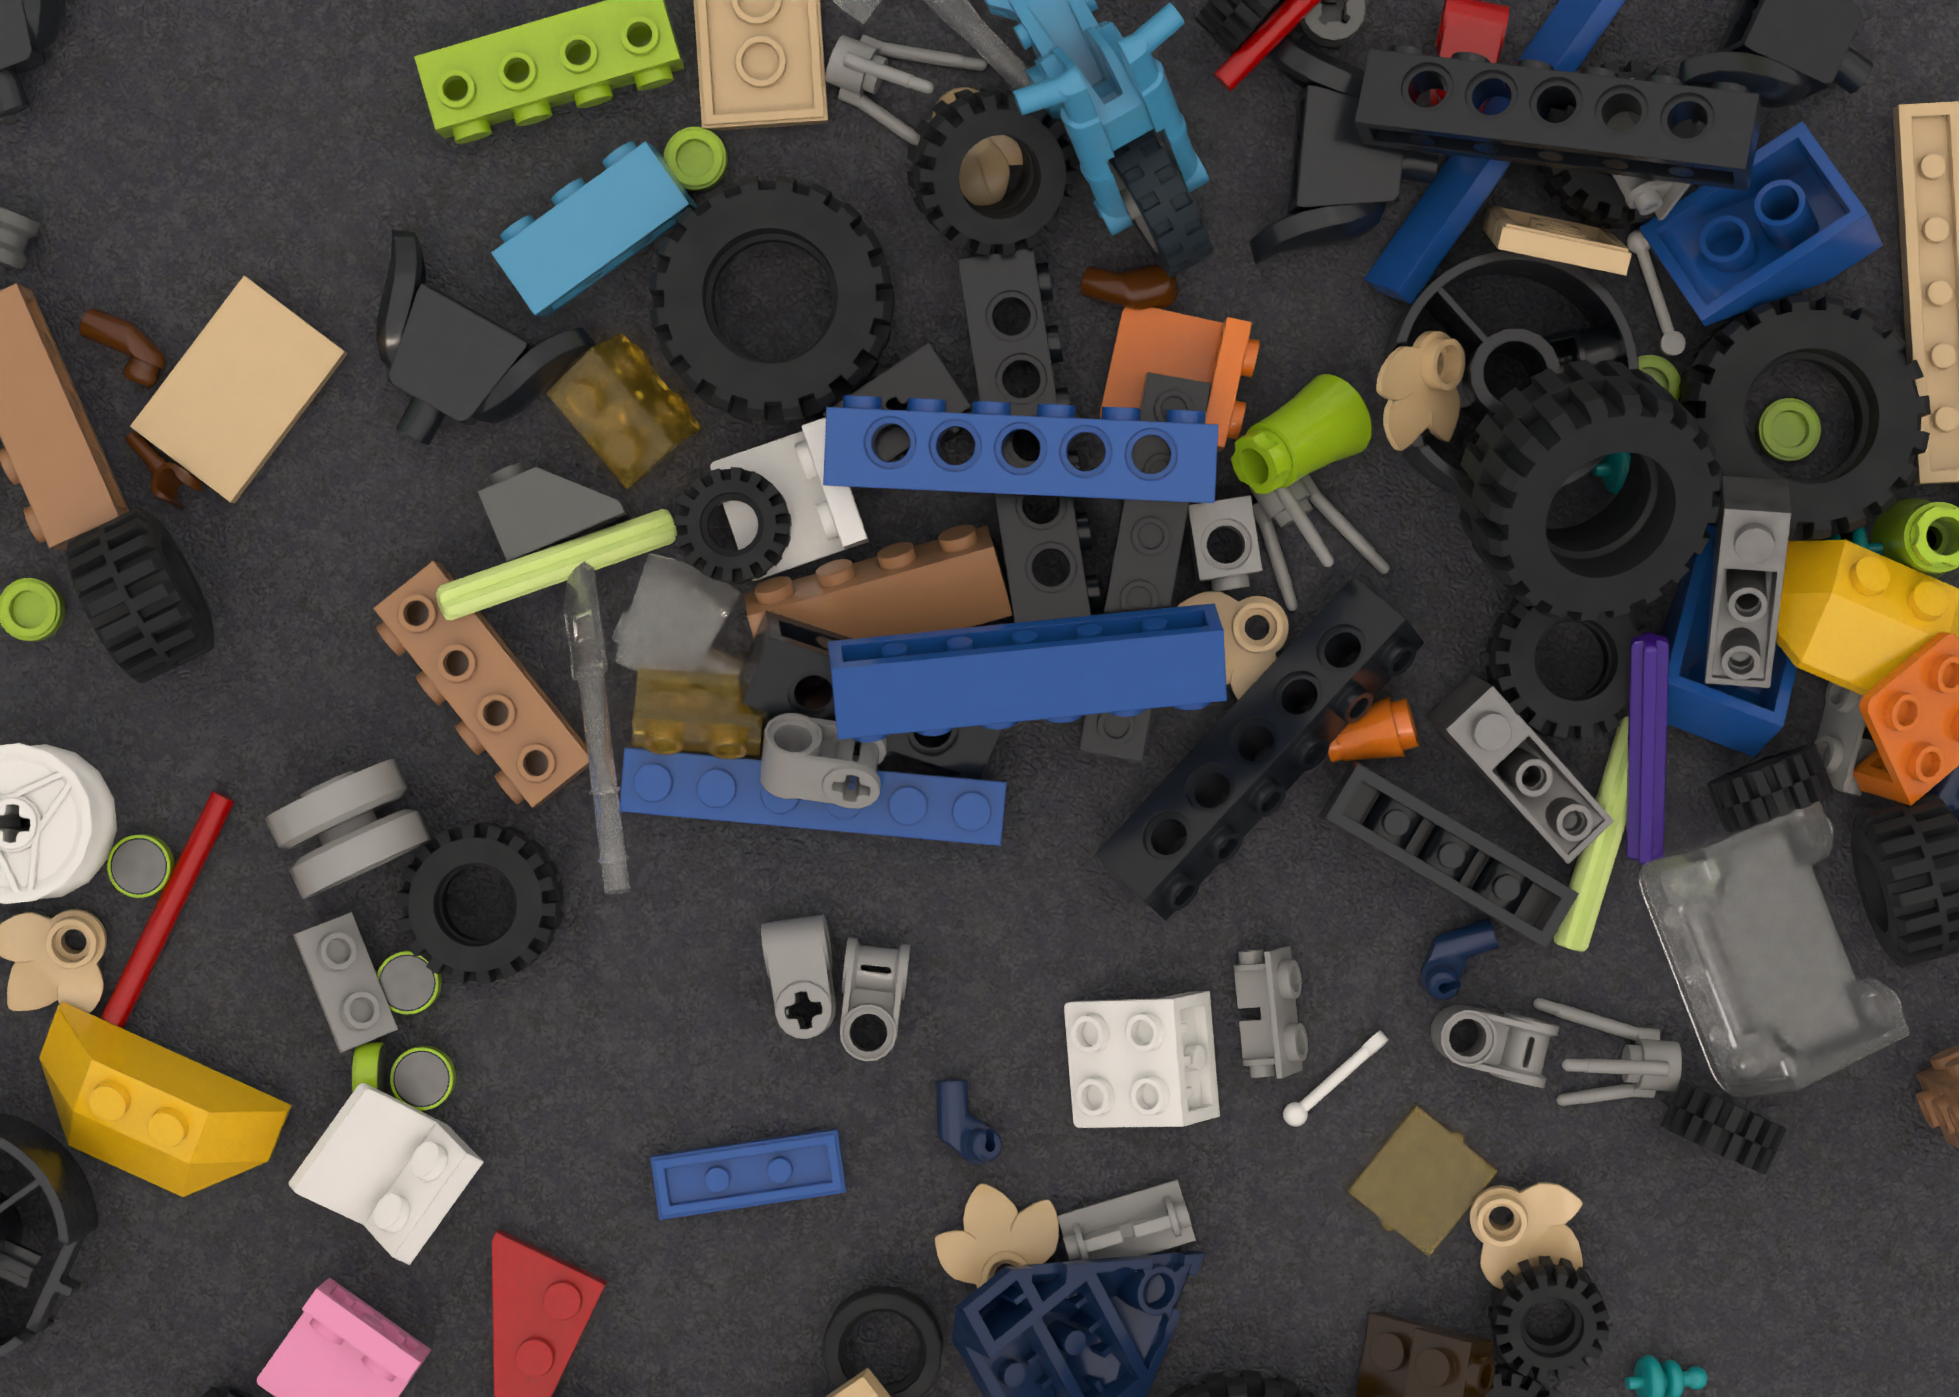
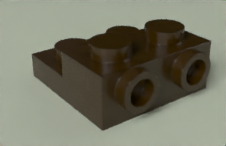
M1383 1312L1370 1313L1356 1397H1485L1493 1384L1495 1376V1363L1491 1358L1494 1340Z

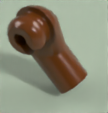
M1157 264L1124 272L1091 266L1086 269L1083 275L1081 292L1084 297L1132 309L1142 310L1150 307L1163 309L1169 307L1176 300L1178 286L1176 277L1170 278L1166 271Z
M95 308L89 309L83 315L80 322V334L83 338L130 356L129 362L123 370L126 379L146 387L156 384L159 370H165L164 354L134 323Z

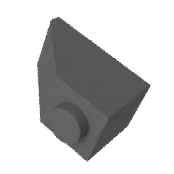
M523 462L507 466L490 474L488 478L491 486L477 491L507 562L576 539L630 516L626 504L538 467L526 470Z

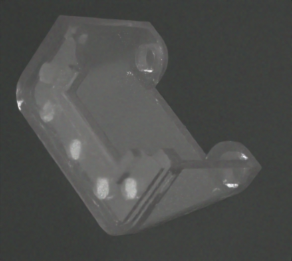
M1820 801L1811 803L1806 808L1792 811L1791 814L1776 817L1769 822L1758 823L1750 828L1739 829L1734 832L1722 831L1673 850L1643 864L1639 872V886L1710 1071L1719 1086L1734 1097L1741 1098L1798 1091L1911 1034L1903 1016L1902 1004L1897 994L1877 979L1866 978L1856 980L1812 868L1813 864L1829 857L1833 847V827L1829 818L1825 815Z

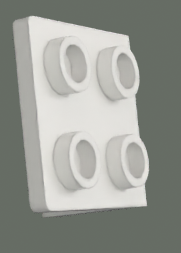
M826 418L802 425L803 431L719 459L712 462L710 466L711 471L718 468L721 470L731 469V467L754 471L771 482L787 503L792 522L789 546L785 548L781 556L783 558L777 566L774 565L767 571L766 575L758 579H751L752 581H757L869 542L851 487L823 485ZM740 501L725 502L723 506L738 550L743 549L754 540L757 534V516L746 503Z
M1210 991L1184 992L1153 999L1073 1001L1065 1004L1064 1015L1073 1123L1077 1128L1184 1127L1220 1117Z
M361 1083L351 1094L289 1181V1186L296 1194L364 1225L393 1258L410 1265L484 1161L449 1125L366 1083Z

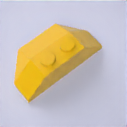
M1847 540L1788 541L1776 643L1795 667L1860 695H1864L1939 632L1955 634L1959 638L1958 588Z
M63 1001L56 1009L39 1057L68 1146L181 1197L190 1195L268 1162L274 1153L292 1105Z

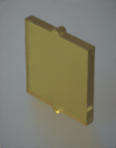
M1415 1105L1347 1191L1382 1219L1381 1225L1386 1231L1395 1229L1430 1257L1498 1171L1463 1143L1464 1137L1460 1132L1454 1131L1450 1133Z

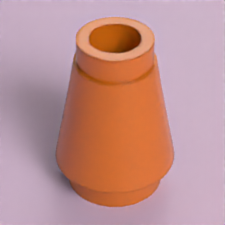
M1390 696L1373 703L1368 712L1359 721L1348 724L1330 744L1328 755L1331 762L1406 757L1405 750L1419 747L1417 730L1407 698L1392 701Z

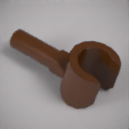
M137 431L131 432L126 437L125 441L153 474L150 482L151 491L156 497L178 509H184L185 506L177 498L179 486L184 483L198 492L202 490V483L199 478L174 463H167Z

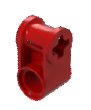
M1445 0L1435 48L1437 57L1451 58L1452 54L1457 52H1471L1488 58L1490 63H1497L1504 43L1510 6L1480 0ZM1430 89L1431 106L1439 104L1444 99L1446 92L1440 89ZM1485 102L1480 106L1479 112L1482 111Z

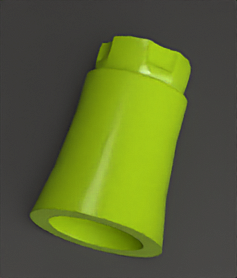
M1318 375L1286 404L1251 426L1246 435L1235 441V452L1231 457L1233 469L1239 480L1248 484L1256 494L1266 495L1278 488L1288 487L1304 476L1330 463L1364 451L1370 442L1372 434L1368 409L1359 393L1348 382L1335 375Z
M1908 498L1897 501L1884 514L1879 515L1875 521L1871 532V543H1883L1882 556L1938 579L1946 572L1959 567V507L1946 502H1931L1921 498ZM1928 528L1936 536V544L1933 549L1927 543L1926 534Z

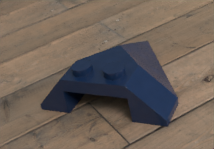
M1197 1250L1004 1267L956 1306L951 1339L983 1397H1147L1182 1312L1175 1309L1188 1275L1197 1276L1206 1253Z

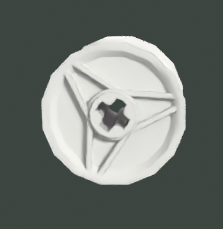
M15 743L0 745V903L11 904L63 897L89 883L108 860L117 832L114 797L100 772L75 752L48 744L28 746ZM22 817L30 819V829L21 827Z

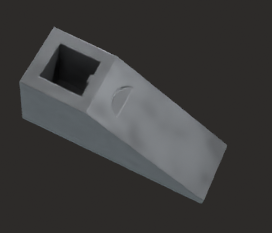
M1722 476L1721 504L1715 535L1705 683L1770 688L1791 520L1788 480Z
M1471 674L1426 716L1462 758L1565 863L1569 864L1614 822L1519 714H1516L1501 694L1482 679Z

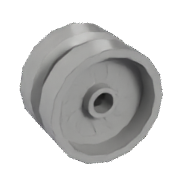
M394 759L375 764L356 773L353 770L307 790L299 795L300 799L280 808L265 818L278 848L293 849L318 838L322 844L321 847L298 858L289 870L302 899H307L340 885L432 840L419 812L416 810L404 809L379 820L374 813L400 799L407 789Z

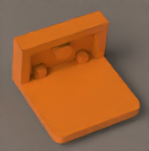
M1125 307L1120 318L1099 418L1101 419L1102 407L1139 408L1145 374L1147 372L1211 383L1205 424H1218L1217 452H1221L1225 448L1227 438L1236 440L1239 438L1244 419L1246 402L1235 399L1240 376L1252 378L1258 355L1260 340L1249 338L1252 322L1227 317L1221 323L1153 307L1142 310Z
M1947 632L1936 634L1861 698L1859 709L1877 749L1853 770V776L1860 791L1912 806L1959 766V638L1955 634Z

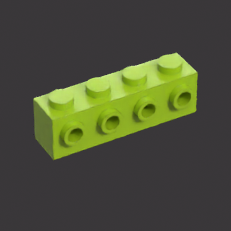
M605 0L414 56L435 130L444 139L454 137L456 144L483 139L492 134L491 125L515 119L516 126L531 125L544 121L553 116L551 108L575 101L577 108H588L613 99L611 90L636 83L637 90L639 91L658 88L674 80L672 72L685 69L665 0Z

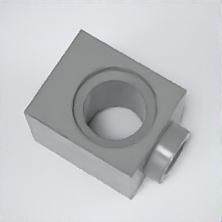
M1251 495L1218 500L1215 503L1189 505L1186 520L1196 583L1211 581L1212 592L1249 587L1248 575L1263 571ZM1228 528L1239 536L1242 549L1236 561L1224 564L1217 562L1210 556L1207 549V540L1213 530Z

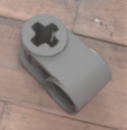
M785 713L775 716L768 722L764 731L760 768L761 784L766 791L783 799H804L855 809L870 806L878 799L881 790V781L877 774V767L886 755V738L876 742H861L860 755L856 756L853 755L855 740L852 738L838 740L836 721L811 718L798 713ZM851 775L857 776L854 790L849 789Z
M819 914L762 923L763 954L767 974L771 980L775 1015L779 1026L786 1034L800 1039H809L823 1033L832 1025L837 1009L832 977L831 942L825 915ZM801 991L807 992L811 1002H821L822 1013L812 1018V1027H805L804 1019L799 1016L792 1017L790 1011L791 1005L800 1002Z
M848 937L841 991L844 994L840 1024V1040L846 1052L852 1057L862 1061H876L886 1056L893 1048L898 1035L901 1001L905 1000L911 944L901 943L898 949L860 945L858 938ZM861 966L888 967L891 969V973L866 971ZM863 1014L878 1016L887 1027L886 1041L876 1049L867 1050L860 1048L851 1036L853 1021Z
M1451 1005L1443 1008L1435 1016L1431 1025L1430 1037L1434 1048L1442 1056L1460 1066L1489 1072L1490 1075L1509 1081L1545 1088L1547 1078L1541 1073L1550 1037L1557 1036L1559 1026L1505 1012L1500 1014L1466 1005ZM1472 1019L1478 1029L1475 1044L1468 1050L1462 1052L1454 1051L1449 1042L1452 1027L1458 1021Z

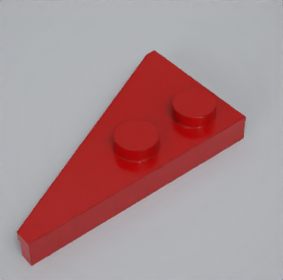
M500 1229L497 1230L492 1239L494 1397H552L608 1281Z

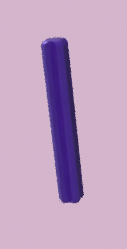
M1644 632L1642 636L1633 637L1630 643L1626 854L1629 859L1639 860L1640 864H1651L1652 860L1660 859L1664 854L1669 642L1666 637L1655 635L1654 632Z

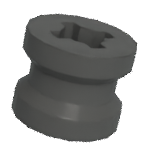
M1324 0L1326 3H1336L1326 5L1320 1L1299 22L1302 33L1308 41L1321 48L1333 49L1344 46L1354 38L1364 21L1366 10L1364 0Z
M0 207V263L24 271L28 261L25 253L29 239L38 236L42 224Z

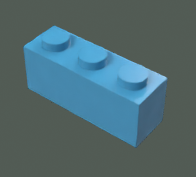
M633 141L620 146L602 161L606 170L587 184L582 178L574 180L560 189L551 198L555 207L537 220H534L531 215H527L501 233L500 237L504 244L491 253L535 316L548 318L678 224L676 219L688 207L692 210L697 208V205L655 146L646 141L638 147Z

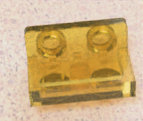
M617 334L591 348L546 393L626 489L639 483L678 445L692 438L701 429L699 423L691 415L685 400L668 388L650 366L649 359L644 351L634 343H631L623 334Z
M638 668L635 707L633 708L632 747L646 748L648 751L660 755L676 754L682 750L710 752L713 756L721 759H738L745 755L759 756L762 717L754 713L747 705L742 704L739 675Z

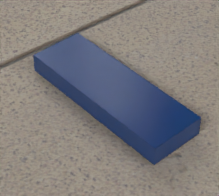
M838 1128L656 1154L650 1157L659 1220L847 1192Z

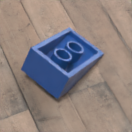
M1803 121L1756 151L1749 191L1702 186L1677 202L1664 220L1659 221L1656 216L1639 227L1640 232L1704 326L1827 282L1883 246L1869 213Z
M1707 524L1706 531L1710 534L1709 541L1701 555L1694 552L1688 560L1687 565L1690 567V570L1680 580L1660 636L1666 637L1669 642L1667 724L1755 757L1784 726L1797 667H1795L1778 644L1775 643L1770 688L1705 683L1716 527Z

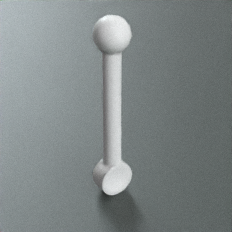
M1634 230L1627 238V246L1631 252L1637 254L1663 334L1659 339V349L1666 356H1676L1685 349V338L1680 332L1674 331L1649 254L1650 245L1640 230Z
M1380 1030L1373 1035L1357 1052L1300 1102L1287 1104L1283 1111L1285 1122L1293 1127L1304 1124L1308 1117V1111L1389 1041L1384 1033Z

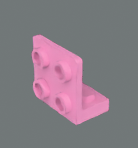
M329 1277L316 1288L303 1306V1314L257 1377V1384L275 1397H399L429 1355L431 1349Z

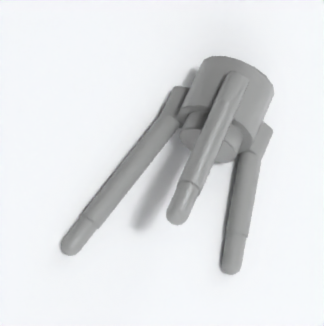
M864 34L860 41L842 35L837 41L829 59L825 81L840 87L838 100L860 108L903 140L917 146L921 135L864 95V92L876 94L883 80L926 94L933 92L934 85L930 81L889 67L888 58L885 57L980 72L985 71L988 65L983 59L882 42Z
M1309 474L1288 487L1278 488L1266 495L1256 494L1250 487L1257 500V503L1253 505L1254 518L1260 527L1287 610L1295 611L1298 608V602L1272 520L1275 519L1280 528L1295 522L1321 563L1325 567H1330L1334 563L1333 556L1307 516V513L1313 509L1309 501L1379 573L1386 574L1389 572V564L1319 491Z
M1536 998L1533 1001L1534 1008L1539 1011L1635 1041V1045H1625L1622 1060L1565 1059L1562 1063L1565 1071L1622 1074L1623 1081L1630 1083L1563 1093L1557 1096L1556 1101L1558 1105L1587 1104L1629 1097L1655 1098L1656 1091H1676L1680 1083L1682 1071L1681 1047L1677 1041L1660 1040L1659 1029L1635 1027L1543 998Z

